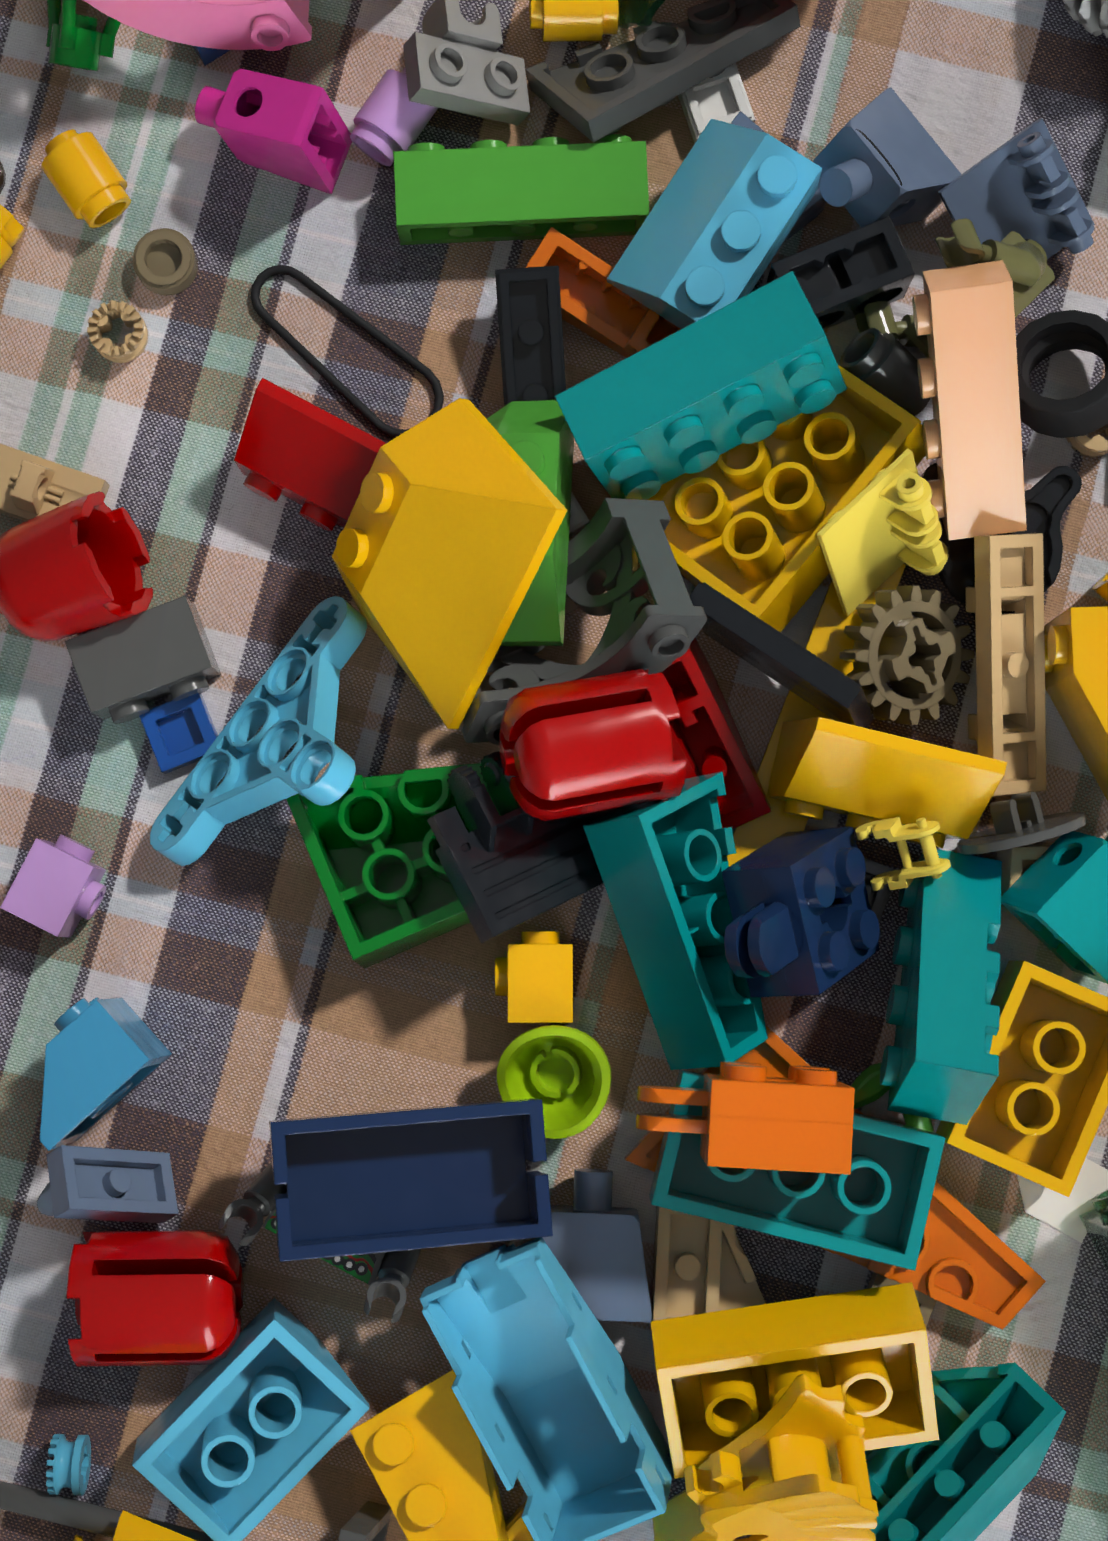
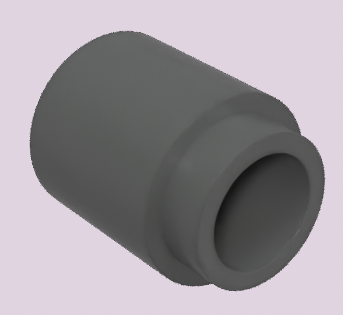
M870 328L854 338L844 350L840 359V366L913 416L919 414L930 400V398L922 399L918 379V360L892 334H882L878 329Z

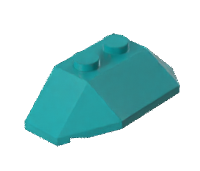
M1015 1362L989 1367H967L931 1371L939 1440L865 1451L872 1499L877 1501L879 1516H876L878 1525L876 1529H871L875 1533L876 1541H975L1036 1476L1066 1411Z

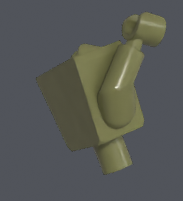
M965 218L951 223L955 236L935 238L947 268L1003 260L1013 280L1015 318L1055 279L1053 270L1047 265V255L1043 247L1034 240L1024 239L1017 232L1011 231L1000 242L989 239L981 244L972 221ZM889 301L869 303L864 307L865 313L855 316L859 334L870 328H876L882 334H892L896 339H899L903 346L919 348L929 358L927 335L917 336L914 316L907 314L901 321L895 322Z

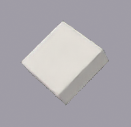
M736 63L727 67L718 76L708 78L678 95L694 143H696L711 119L731 124L741 111L755 123L756 119Z

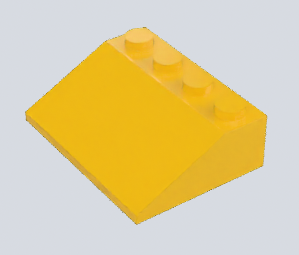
M839 365L838 367L847 390L837 394L827 407L814 413H800L777 425L776 430L767 438L752 444L742 443L719 455L718 460L709 468L698 473H684L663 484L654 496L647 499L664 501L671 520L664 532L681 575L695 587L698 583L703 584L705 582L779 632H782L830 573L817 533L826 525L831 516L845 508L871 483L879 471L887 468L907 448L913 452L916 467L926 456L921 420Z

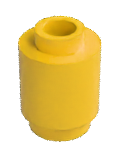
M529 0L530 29H541L543 42L602 41L603 35L617 34L618 0Z
M74 129L67 130L57 135L46 145L45 152L47 156L41 164V169L76 219H84L90 228H98L111 222L128 208L131 199L125 191L127 182L93 133L83 132L78 134Z

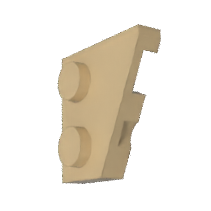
M656 1206L651 1321L766 1304L749 1260L744 1254L737 1238L734 1225Z

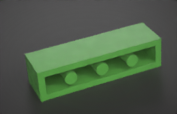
M611 134L600 138L594 143L570 144L567 139L560 137H545L534 141L532 146L509 147L503 141L481 140L472 143L470 148L445 149L443 145L438 143L422 142L409 146L408 151H393L396 227L400 245L544 239L551 227L568 238L636 235L649 215L646 141H632L626 135Z

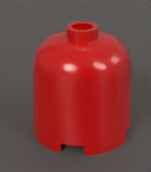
M98 491L78 498L14 526L1 534L0 614L4 615L6 620L22 635L44 642L59 640L129 618L148 609L153 598L152 587L143 588L140 566L150 563L149 553L139 529L124 507L111 510L104 503L105 494Z

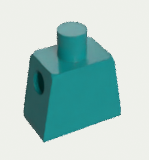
M1072 831L1061 835L1002 895L1001 904L1069 969L1108 984V836L1104 840L1099 837Z

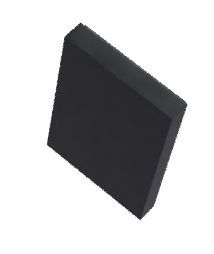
M705 582L697 584L689 596L693 606H701L704 609L707 621L702 629L707 636L833 720L863 728L869 726L873 720L872 712L860 684Z

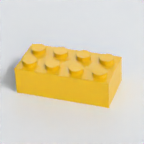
M912 1282L651 1321L656 1373L674 1479L684 1478L685 1468L690 1465L698 1468L710 1458V1454L722 1449L760 1421L784 1395L795 1378L803 1373L808 1375L820 1387L830 1388L841 1385L845 1412L863 1416L865 1428L863 1436L866 1451L939 1440L927 1331Z

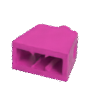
M239 69L233 73L226 91L206 86L201 90L196 101L195 119L197 123L215 128L238 160L329 194L333 193L352 140L350 138V131L323 87Z

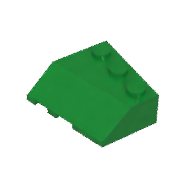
M481 763L465 764L468 767L472 766V769L477 771V775L481 777V783L487 787L486 782L483 781L482 774H480L481 768L479 766H481ZM464 765L405 770L404 773L370 777L355 775L346 793L334 803L325 806L316 805L299 793L286 798L352 960L364 969L470 923L435 853V850L440 845L427 821L433 815L455 806L468 833H470L454 802L455 798L451 795V790L448 788L449 782L447 781L451 770Z

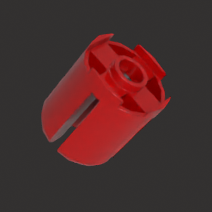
M638 669L526 688L509 698L501 719L499 737L500 758L504 774L506 776H516L511 777L509 788L525 813L543 821L680 796L685 784L686 759L673 761L672 734L669 720L681 717L672 688L662 672L648 674L649 669Z
M215 1230L83 1232L86 1244H74L67 1284V1299H75L76 1321L81 1327V1339H68L71 1357L77 1367L211 1365L226 1358L240 1334L242 1319L238 1311L243 1306L244 1292L243 1273L239 1255L228 1236Z

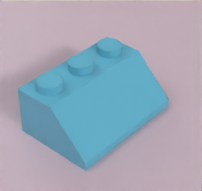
M711 119L607 277V282L680 329L751 293L818 190L822 167L768 133Z
M274 1297L240 1332L238 1339L226 1358L208 1365L137 1438L132 1466L214 1541H242L370 1409V1405L324 1344Z

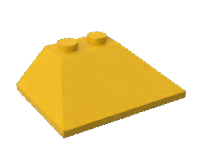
M461 398L380 447L369 473L362 482L360 494L344 529L337 538L336 548L332 554V559L360 613L366 618L368 624L448 729H459L568 511L470 400Z

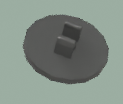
M1036 792L1014 794L1011 796V800L992 802L990 804L994 828L972 834L968 839L959 840L957 847L959 853L964 855L1011 849L1075 831L1085 826L1087 820L1085 812L1078 811L1043 816Z

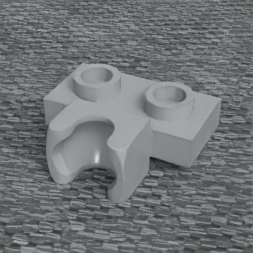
M436 0L423 18V33L414 32L403 45L409 101L519 125L530 114L524 58L496 51L503 43L500 14L497 6L493 3H487L482 9L483 16L470 23L461 14L459 0Z

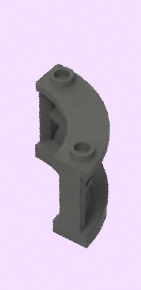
M605 498L591 521L569 541L565 615L578 608L593 616L610 615L598 646L582 665L555 663L534 655L545 646H500L487 673L495 671L489 679V684L495 690L481 692L479 687L463 719L462 733L466 743L491 742L492 744L500 745L501 719L508 700L526 688L638 669H649L648 674L664 671L674 660L688 651L690 643L706 623L707 617L703 607L693 606L664 531L671 518L664 501ZM648 590L651 592L655 605H652L647 598L642 596Z

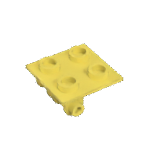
M908 448L887 468L879 471L871 483L845 508L833 514L826 525L817 533L843 614L849 616L859 604H862L904 563L924 575L932 576L941 572L948 560L947 547L939 540L942 535V527L938 512L930 501L932 497L931 486L927 480L919 476L913 452Z

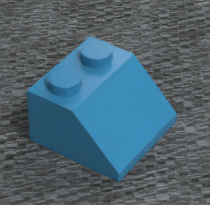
M97 997L90 1002L83 998L70 1007L54 1023L60 1033L46 1044L40 1142L48 1151L60 1145L77 1141L172 1055L123 998L99 999Z

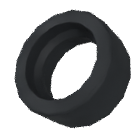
M1078 310L1052 312L1030 322L1016 336L1021 421L1037 433L1056 438L1084 436L1105 426L1108 423V322L1096 314ZM1078 349L1091 352L1100 357L1105 364L1104 378L1091 391L1076 398L1056 400L1043 397L1034 392L1030 386L1029 376L1031 371L1044 358L1059 351Z

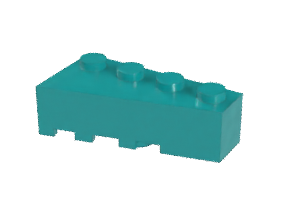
M723 772L685 779L680 796L619 807L583 826L670 1070L720 1067V1062H734L768 1039L761 997L750 996L747 979L734 974L725 956V929L733 919L722 871L729 867L727 855L736 854L732 827L722 828L717 797L726 795Z
M937 849L939 858H946L951 862V867L942 872V877L938 879H933L932 876L914 878L908 888L899 890L898 905L907 907L908 915L906 926L898 927L893 947L892 963L901 965L902 973L900 985L893 984L887 1004L886 1023L896 1025L894 1046L886 1045L880 1068V1085L890 1086L888 1111L967 1125L999 1076V1056L989 1054L993 1035L996 1036L999 1030L1000 1006L989 1003L993 997L996 982L1000 975V953L987 950V943H995L1001 926L1002 861ZM923 852L920 856L919 861H925Z

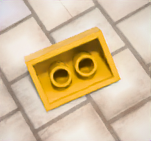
M822 717L783 722L767 797L786 801L784 812L799 817L822 820L824 810L847 815L845 827H853L855 830L868 822L900 817L902 825L916 823L917 819L923 817L926 818V821H938L940 829L932 835L936 848L943 849L945 838H969L1004 777L1007 762ZM919 838L906 840L911 843L920 844Z

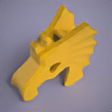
M804 1373L798 1375L784 1395L760 1421L722 1449L710 1454V1458L698 1468L690 1465L684 1469L686 1489L668 1499L664 1514L652 1518L654 1541H876L875 1533L871 1529H876L878 1525L876 1516H879L877 1501L872 1499L863 1436L865 1431L863 1416L845 1412L841 1385L830 1388L820 1387L808 1375ZM751 1535L749 1538L736 1539L740 1536Z

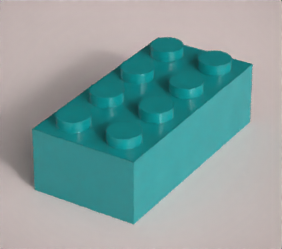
M791 271L555 395V398L585 462L610 497L647 500L654 496L661 489V486L684 473L693 474L709 468L718 460L719 455L742 443L752 444L767 438L776 430L777 425L800 413L810 414L822 410L835 399L837 394L847 390L827 336L795 274Z
M681 1069L679 1070L675 1087L703 1089L704 1075ZM671 1104L669 1114L702 1116V1106ZM854 1112L851 1175L707 1166L700 1155L701 1134L664 1132L649 1199L651 1205L915 1271L946 1138L932 1131Z

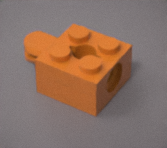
M722 1061L720 1062V1074L704 1073L703 1089L638 1086V1101L702 1106V1116L639 1113L636 1114V1128L647 1131L701 1134L700 1155L707 1166L851 1175L855 1088L837 1081V1071H832L830 1068L789 1065L788 1078L766 1077L767 1067H763L761 1064Z

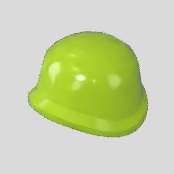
M557 1025L534 1028L516 1037L506 1047L500 1057L496 1077L503 1101L530 1098L542 1099L545 1138L549 1139L571 1137L589 1127L604 1108L612 1081L608 1058L598 1042L587 1033L576 1028Z

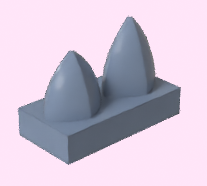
M60 1145L46 1154L50 1182L45 1186L37 1200V1208L41 1214L61 1219L165 1223L179 1214L169 1153Z

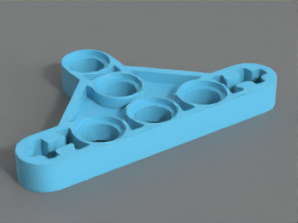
M338 596L327 598L311 611L158 815L150 832V844L153 849L177 865H190L206 852L226 824L298 793L319 806L330 805L346 793L354 780L356 766L352 757L334 744L340 671L362 642L367 629V621L344 598ZM302 673V675L300 676V678H299V679L295 682V684L292 686V684L294 683V681L296 680V678ZM263 725L262 729H261V730L257 733V735L254 737V735L256 734L257 730ZM296 743L289 755L283 759L287 751ZM330 762L325 773L315 781L322 768ZM224 777L223 781H222V782L220 783V785L216 788V786H217V784L219 783V781Z

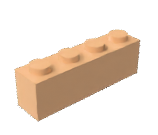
M1003 260L922 271L924 294L913 295L912 302L917 336L927 335L929 358L918 359L917 366L922 399L932 398L933 419L922 421L926 459H937L938 479L928 481L932 490L931 504L936 508L939 518L943 520L949 541L973 538L974 536L1027 531L1013 280Z

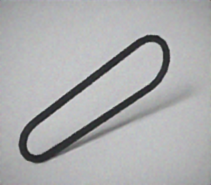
M276 265L265 269L257 276L252 284L250 298L253 309L259 317L377 430L396 438L409 429L392 428L382 422L266 311L261 304L260 290L264 282L270 277L283 274L295 278L421 373L432 385L435 396L433 410L429 417L443 408L444 394L442 387L431 369L301 271L292 266Z

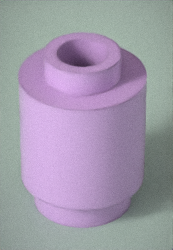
M406 68L402 72L388 69L353 119L356 127L351 133L350 138L367 156L382 165L391 166L394 162L393 151H408V147L415 143L438 107L409 101Z

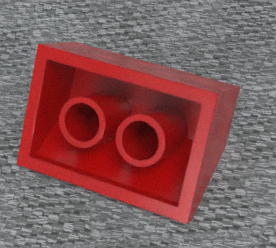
M262 378L256 388L234 461L242 474L247 476L243 483L247 488L273 502H277L280 495L302 505L299 514L303 518L322 529L332 532L336 524L345 527L360 494L362 482L369 473L380 447L386 443Z

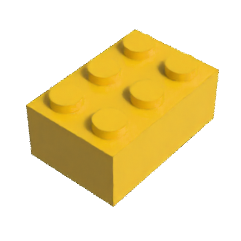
M1008 961L991 1001V1005L1000 1006L999 1030L996 1036L993 1035L989 1054L999 1056V1076L967 1125L941 1120L936 1133L946 1138L945 1143L1069 1197L1108 1106V997L1027 961Z

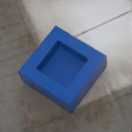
M199 693L179 701H169L150 709L145 714L139 715L160 770L164 774L200 761L218 737L203 696Z

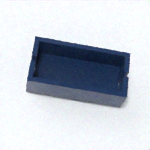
M530 1098L269 1121L274 1185L287 1184L286 1194L274 1195L279 1262L553 1236L548 1174L539 1171L526 1172L525 1159L532 1162L547 1161L542 1099Z

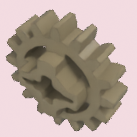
M897 586L896 590H878L875 592L876 604H859L856 608L859 617L863 621L860 626H845L844 633L854 640L853 649L841 651L840 659L853 662L854 670L846 676L861 685L869 707L874 708V718L909 725H918L919 719L936 720L940 718L938 704L955 706L958 702L957 696L952 690L955 683L969 684L970 677L960 670L961 661L974 658V651L962 648L961 639L965 638L971 632L969 625H954L953 620L960 608L957 604L941 603L942 592L938 590H920L919 586ZM890 681L892 690L888 687L886 682ZM894 691L902 692L903 697L896 694Z

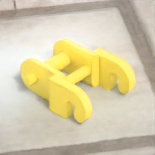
M900 817L868 822L855 830L858 840L867 839L873 833L875 839L886 838L889 843H897L904 868L884 872L873 877L870 881L873 891L883 889L885 884H888L890 890L908 888L914 878L932 876L933 879H938L942 877V872L951 867V862L949 859L939 858L932 834L940 829L938 821H926V818L923 817L917 819L916 823L902 825ZM919 838L925 861L912 862L906 840Z

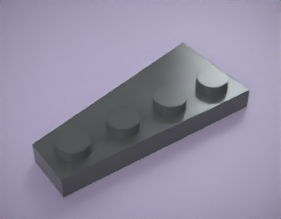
M709 0L688 8V20L676 24L672 22L658 23L655 20L633 28L635 39L603 51L599 42L574 50L576 61L550 71L545 61L528 67L525 71L529 88L587 138L595 142L604 136L616 133L622 126L650 110L668 104L675 96L708 78L718 76L727 67L758 50L771 46L777 39L801 27L798 6L791 0Z

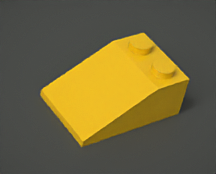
M1108 606L1070 607L1044 625L1045 689L1108 801Z

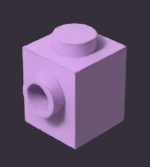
M60 834L55 844L36 838L0 908L56 937L71 938L81 918L89 920L98 909L106 891V886L100 883L106 869L90 862L95 853L94 850L69 837Z

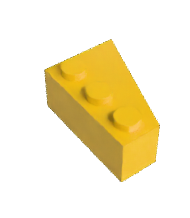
M454 1370L350 1430L408 1541H508L493 1465L451 1388L456 1378Z

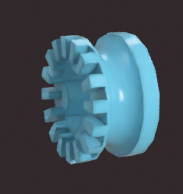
M54 1434L48 1449L49 1457H54V1460H47L46 1466H53V1469L46 1471V1477H48L46 1481L47 1492L49 1495H58L63 1488L67 1487L72 1490L73 1495L82 1496L87 1489L90 1475L89 1435L80 1434L75 1441L70 1442L66 1440L64 1434Z

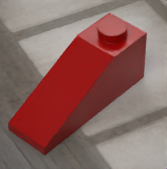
M694 638L690 643L688 651L662 671L672 688L681 717L669 720L672 734L673 760L686 759L685 779L723 772L726 795L717 797L722 828L732 827L734 829L770 813L771 806L719 684L696 638Z

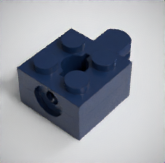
M853 827L785 832L722 871L733 919L725 929V956L734 974L747 979L751 997L820 995L880 950L878 944L880 935L879 922L876 914L870 908L864 881L866 874L865 859L861 850L857 848ZM835 898H841L840 904L832 905Z

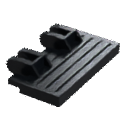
M499 751L488 754L480 760V774H482L483 781L486 782L487 787L481 783V777L477 775V771L472 769V766H460L451 770V773L448 774V788L451 790V795L455 798L454 802L470 833H468L455 806L427 819L440 845L435 850V853L481 944L604 884L583 826L617 809L613 808L548 821L535 818L524 812L509 788L510 779L516 776L504 774Z

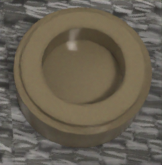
M160 228L148 232L138 241L133 252V267L147 289L156 294L167 296L178 294L192 284L198 271V259L190 241L183 234L173 229Z

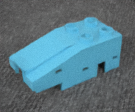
M542 1237L533 1239L518 1247H515L514 1244L506 1247L504 1244L464 1262L453 1276L424 1289L419 1298L423 1306L422 1313L456 1374L451 1388L506 1490L509 1491L514 1488L517 1478L528 1498L521 1518L534 1541H598L666 1512L673 1478L669 1446L616 1347Z

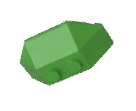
M557 400L511 401L488 417L487 420L568 511L500 646H563L574 436Z

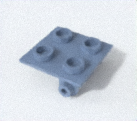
M1042 118L1037 119L938 191L953 221L965 218L972 221L981 244L989 239L1000 242L1011 231L1019 233L1024 239H1031L1039 243L1045 250L1047 259H1049L1064 247H1068L1072 254H1077L1085 251L1094 243L1091 234L1095 229V224Z

